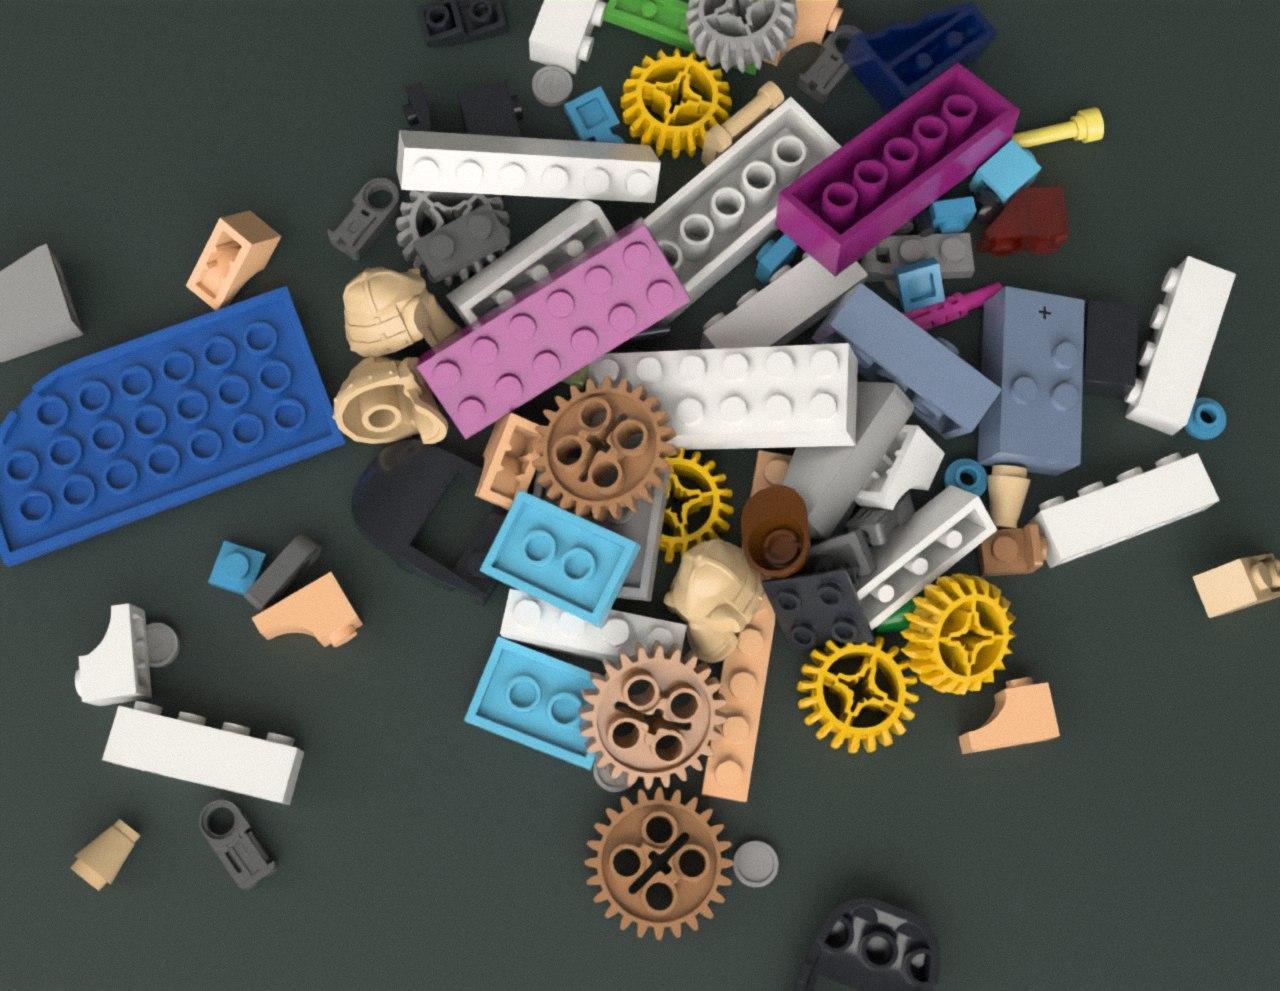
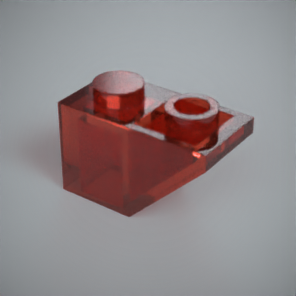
M1063 187L1021 189L986 229L976 246L977 254L991 253L993 257H1006L1018 251H1032L1035 255H1045L1059 249L1070 234Z

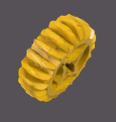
M678 47L674 50L673 57H667L662 49L657 53V61L645 56L642 60V68L634 66L631 70V79H626L623 84V92L625 93L621 97V108L625 110L623 112V122L625 125H631L630 135L632 138L642 136L641 145H656L658 157L664 153L665 149L672 150L671 155L676 159L679 157L680 150L685 149L686 153L692 158L696 153V145L703 149L706 132L716 124L721 126L730 118L728 114L732 107L731 97L728 96L730 87L728 82H721L723 76L721 68L710 70L711 65L707 62V59L700 63L697 62V55L694 50L688 55V58L681 57ZM690 85L700 91L706 101L702 100L701 95L694 93L690 89ZM682 94L680 105H675L673 113L670 114L672 102H677L679 95ZM645 105L651 107V111L659 114L663 122L661 123L647 111Z
M682 447L677 449L678 453L675 455V458L665 457V460L674 468V472L670 473L665 507L668 504L670 491L673 498L679 499L678 503L681 501L684 503L682 504L679 521L677 513L671 512V507L668 510L665 508L663 522L670 527L672 536L661 534L659 550L666 552L664 558L666 564H672L674 552H680L682 557L693 546L703 541L719 538L716 532L727 533L730 524L722 518L731 517L734 512V507L723 503L732 498V490L727 488L718 489L726 482V475L722 473L712 477L711 474L715 469L716 463L710 460L703 467L699 465L701 458L699 451L693 453L691 460L684 459L685 450ZM677 475L693 480L703 489L704 493H701L700 489L689 490L684 488L680 484ZM710 506V516L707 522L699 530L688 535L687 517L692 513L699 512L700 507Z
M953 573L951 577H937L936 585H923L925 597L912 598L916 606L914 612L903 614L910 621L909 628L900 632L904 638L909 639V642L901 649L906 656L911 657L908 667L917 673V678L922 683L933 686V689L940 692L965 695L967 690L980 691L982 682H994V669H1005L1001 661L1003 656L1013 653L1008 647L1009 639L1017 636L1013 630L1009 629V625L1016 619L1011 612L1007 611L1011 602L1006 600L1005 597L1000 596L1001 589L985 581L984 578L975 575L969 576L963 573Z
M878 636L871 646H868V643L855 645L853 643H845V645L839 648L830 639L825 643L826 647L824 650L826 654L814 649L810 657L818 667L811 664H804L802 666L801 672L812 679V681H800L797 684V690L810 693V697L801 699L798 702V706L800 709L813 708L814 713L806 717L804 721L806 725H812L817 720L822 723L823 726L816 733L818 739H822L831 731L834 733L831 741L832 748H839L844 738H847L849 753H856L858 751L860 740H862L865 750L870 753L876 750V738L885 747L893 743L889 730L899 736L905 733L906 728L898 718L908 721L914 718L915 713L910 708L904 706V704L916 703L919 700V696L913 692H906L907 687L917 683L916 676L903 677L902 671L908 668L910 661L906 659L897 665L892 659L899 652L897 646L891 647L886 653L883 652L881 648L884 644V638ZM847 658L863 659L862 665L857 669L855 675L849 676L842 673L835 675L827 671L833 663ZM876 666L888 680L891 699H888V694L881 691L875 684ZM863 678L861 693L867 696L869 700L867 701L863 697L852 707L854 692L848 689L847 684L852 688ZM823 685L829 687L828 691L834 693L840 700L839 720L831 713L825 702ZM861 709L872 711L879 709L887 713L881 723L868 728L851 726Z

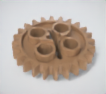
M605 376L601 388H598L591 378L587 379L586 391L583 393L574 385L570 386L572 398L569 401L557 395L555 399L560 409L557 412L546 409L543 411L544 415L550 420L549 425L535 427V430L544 437V441L531 444V448L543 455L532 461V466L538 471L544 472L537 478L538 483L544 488L550 487L546 495L554 502L561 499L559 506L562 509L570 512L575 508V514L584 519L588 517L592 510L593 517L598 522L603 523L606 512L609 510L612 516L619 521L622 518V507L625 506L633 513H639L638 499L643 498L651 504L654 502L649 492L652 486L659 489L666 488V485L659 478L660 473L674 472V468L665 460V457H671L678 453L672 444L666 443L677 436L671 426H664L671 420V417L666 410H659L661 403L655 395L647 399L648 392L642 385H639L632 391V385L625 378L619 383L617 389L609 376ZM607 412V417L600 426L591 427L592 418L596 414ZM623 416H627V420L620 423V419ZM643 434V440L638 447L626 449V443L632 435ZM602 445L604 447H610L607 453H605L604 451L598 452V450ZM575 449H582L580 459L572 465H566L568 454ZM618 471V478L613 485L601 487V481L606 473ZM588 475V479L585 482H581V478Z
M655 640L651 652L647 653L641 643L636 642L635 655L629 657L626 651L619 648L620 662L615 665L610 660L604 658L602 662L607 673L603 676L591 672L590 678L596 689H582L581 692L583 699L590 703V705L578 707L580 718L589 720L579 725L581 736L590 737L584 743L587 752H598L594 758L598 768L610 763L608 771L612 779L617 778L625 771V780L630 787L635 783L638 776L642 777L646 789L651 788L654 777H660L665 788L669 787L670 774L676 773L682 781H686L685 767L691 765L696 770L701 771L703 768L698 759L700 754L714 757L715 755L709 745V740L722 741L724 738L720 730L714 727V725L727 723L725 714L716 710L727 704L722 694L715 693L721 687L720 682L716 677L707 678L711 673V669L706 662L696 666L698 658L693 651L688 652L681 659V649L676 643L670 647L667 654L664 653L659 640ZM643 679L650 682L648 689L644 693L639 695L628 693V688L634 681ZM678 694H692L691 700L686 706L681 708L671 706L672 700ZM620 701L627 703L631 708L621 706L616 708L614 705ZM656 709H659L662 716L653 715ZM643 713L652 715L649 721H646ZM631 722L634 724L632 732L623 737L613 735V730L620 723ZM674 722H678V723H688V722H689V723H690V726H689L688 728H683V727L677 726V724L674 723ZM663 736H676V741L671 747L667 749L656 748V743Z
M657 787L654 800L648 801L646 794L641 789L638 790V804L632 805L623 796L620 799L623 812L618 814L616 811L607 808L605 812L611 824L609 826L600 823L594 825L596 831L603 836L601 841L592 840L587 842L589 848L598 852L596 858L584 861V865L597 868V875L589 878L586 881L587 885H600L602 891L593 899L594 902H602L608 899L611 905L604 916L610 918L619 912L623 915L619 929H626L633 921L637 923V937L640 938L643 937L648 926L653 927L656 940L662 939L664 927H670L675 938L681 937V923L686 922L692 930H698V922L695 915L700 913L704 917L712 919L713 913L707 904L710 900L716 903H724L725 899L716 891L717 886H727L732 883L730 879L721 875V869L734 865V861L721 858V851L732 846L731 842L717 841L716 835L723 830L724 825L717 824L710 827L707 821L711 817L713 810L710 808L700 815L695 812L698 802L696 797L691 799L686 806L680 804V790H676L669 801L664 800L662 788ZM659 817L668 821L671 826V836L665 843H655L649 839L646 826L651 819ZM682 833H687L689 835L688 841L666 862L667 867L670 869L668 874L665 875L661 871L655 873L637 893L630 894L628 891L630 885L652 863L648 858L649 853L653 852L657 856L662 854ZM630 850L639 858V869L633 876H621L614 869L613 860L618 852ZM684 851H696L702 857L704 865L699 875L695 877L686 876L680 870L679 858ZM654 883H662L671 891V902L664 910H654L647 903L646 892Z

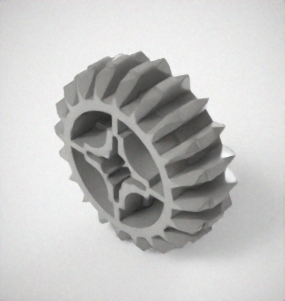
M689 0V11L686 12L685 17L686 25L689 29L687 31L689 40L695 46L696 53L700 58L706 57L711 67L721 62L722 68L727 73L733 65H738V69L744 73L746 65L754 64L760 70L761 60L766 58L775 63L776 51L787 52L788 39H793L796 32L795 24H797L798 12L795 7L796 2L795 0Z
M411 190L409 197L412 203H401L400 210L403 216L398 217L396 220L397 230L401 231L397 235L398 245L405 247L402 251L404 259L407 262L414 261L413 268H419L420 273L426 270L414 250L413 242L420 239V229L427 217L431 220L433 228L437 230L487 203L491 206L510 239V229L506 227L510 222L509 214L506 211H501L504 208L502 198L500 196L492 197L493 194L424 191L421 193L417 190ZM458 204L457 206H453V207H447V206H446V205ZM506 247L445 278V284L450 286L453 282V276H460L461 282H466L469 279V273L474 272L477 274L484 269L483 265L488 266L497 259L495 255L505 254L507 251ZM427 272L428 279L433 282L432 278Z

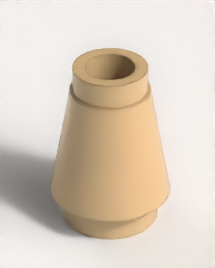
M1010 465L992 466V475L987 476L990 518L996 528L1017 529V521H1019L1031 481L1027 479L1026 468Z
M118 819L113 826H110L74 855L78 859L70 868L91 886L100 891L106 883L112 884L140 835L122 820Z

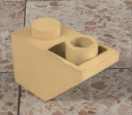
M1273 553L1240 558L1192 577L1209 618L1225 615L1280 597V561L1275 560Z

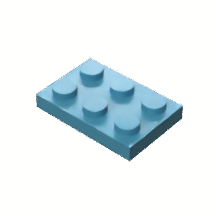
M519 490L480 571L601 629L641 546L635 541Z
M498 636L464 721L590 771L595 761L594 758L598 753L587 752L584 743L590 737L581 736L579 725L589 721L580 718L578 713V707L590 705V703L583 699L582 689H596L590 678L591 672Z

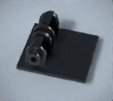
M843 563L840 567L829 568L828 571L821 566L816 567L814 572L811 568H807L803 572H797L786 578L762 580L761 584L791 651L825 648V643L830 639L838 646L845 645V643L859 644L875 641L871 627L854 589V585L860 584L861 581L860 571L857 566L851 567L849 563Z

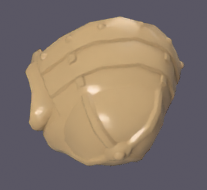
M368 267L354 277L345 287L343 300L345 305L346 339L350 345V350L362 357L373 355L379 357L394 353L423 338L432 348L461 330V327L450 319L448 314L442 309L435 296L428 292L426 282L421 277L419 268L399 273L384 267Z
M373 355L364 358L350 371L349 377L342 383L341 389L334 398V415L332 418L336 420L338 428L343 434L357 442L370 444L388 443L420 434L423 444H435L443 440L447 435L448 422L443 417L434 400L432 389L416 367L419 360L417 357H406L403 361L388 356L375 357Z
M720 538L703 541L682 555L679 569L671 583V590L664 596V603L667 605L668 610L671 613H676L682 621L686 622L687 638L692 651L698 659L707 663L722 661L733 653L739 643L735 633L743 631L746 624L750 623L756 614L765 592L761 582L762 580H767L764 574L757 572L747 561L742 548L729 542H724Z

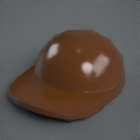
M783 485L770 486L750 497L743 507L741 514L743 550L747 561L757 572L771 578H786L799 572L809 559L812 544L807 508L803 498L793 488Z

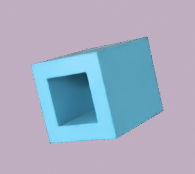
M1012 139L977 169L968 187L975 194L982 188L992 190L1001 199L1005 209L1033 183L1042 167L1037 164L1034 155L1028 149L1020 147Z

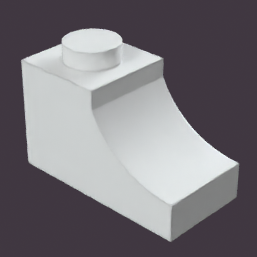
M904 425L854 501L859 506L893 510L901 496L909 489L929 490L945 453L918 425Z
M130 603L111 606V619L103 640L90 654L79 656L80 669L75 673V686L78 694L82 697V702L96 706H105L152 698L147 634L145 631V610Z

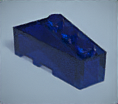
M970 2L927 14L923 19L907 24H902V22L889 25L888 29L871 34H866V32L855 34L842 59L888 114L956 63L966 68L982 57L998 32L977 7Z

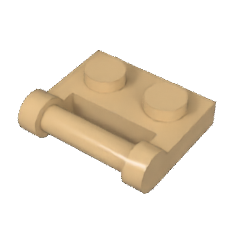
M768 81L759 88L757 96L724 124L721 126L716 124L706 132L701 161L706 167L771 114L784 101L781 89L774 82Z

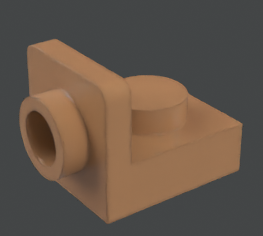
M1028 523L1023 528L997 530L977 546L981 577L1031 574L1043 565V560H1046L1047 557L1046 538L1043 534H1039L1038 523Z

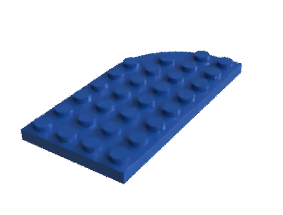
M284 286L80 358L63 365L31 387L33 391L14 412L10 410L0 426V554L3 563L11 567L346 444L342 431L339 430L336 420L332 418L334 415L332 404L288 287Z

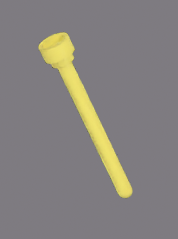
M1093 107L1078 111L1077 115L1072 116L1068 122L1015 133L1012 139L1020 147L1024 148L1072 137L1075 141L1081 140L1083 143H1088L1103 138L1104 122L1099 109Z

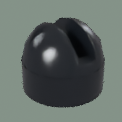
M982 188L973 196L977 212L972 219L976 218L977 224L988 225L1004 213L1005 209L1001 199L992 190Z

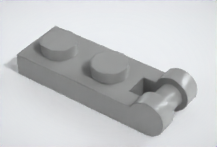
M970 233L932 234L928 237H920V235L888 236L860 258V266L868 274L865 282H883L884 279L895 280L894 268L935 257L939 262L942 279L971 278L975 272ZM877 255H886L887 263L877 261Z

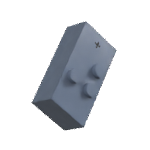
M862 283L838 300L811 337L818 344L849 343L858 360V374L868 382L896 383L915 406L912 415L946 440L971 433L1002 390L957 356L959 351L953 344L943 338H933Z
M1005 286L984 302L981 374L1002 390L979 422L978 464L986 466H1018L1026 468L1027 472L1058 476L1081 464L1085 300Z

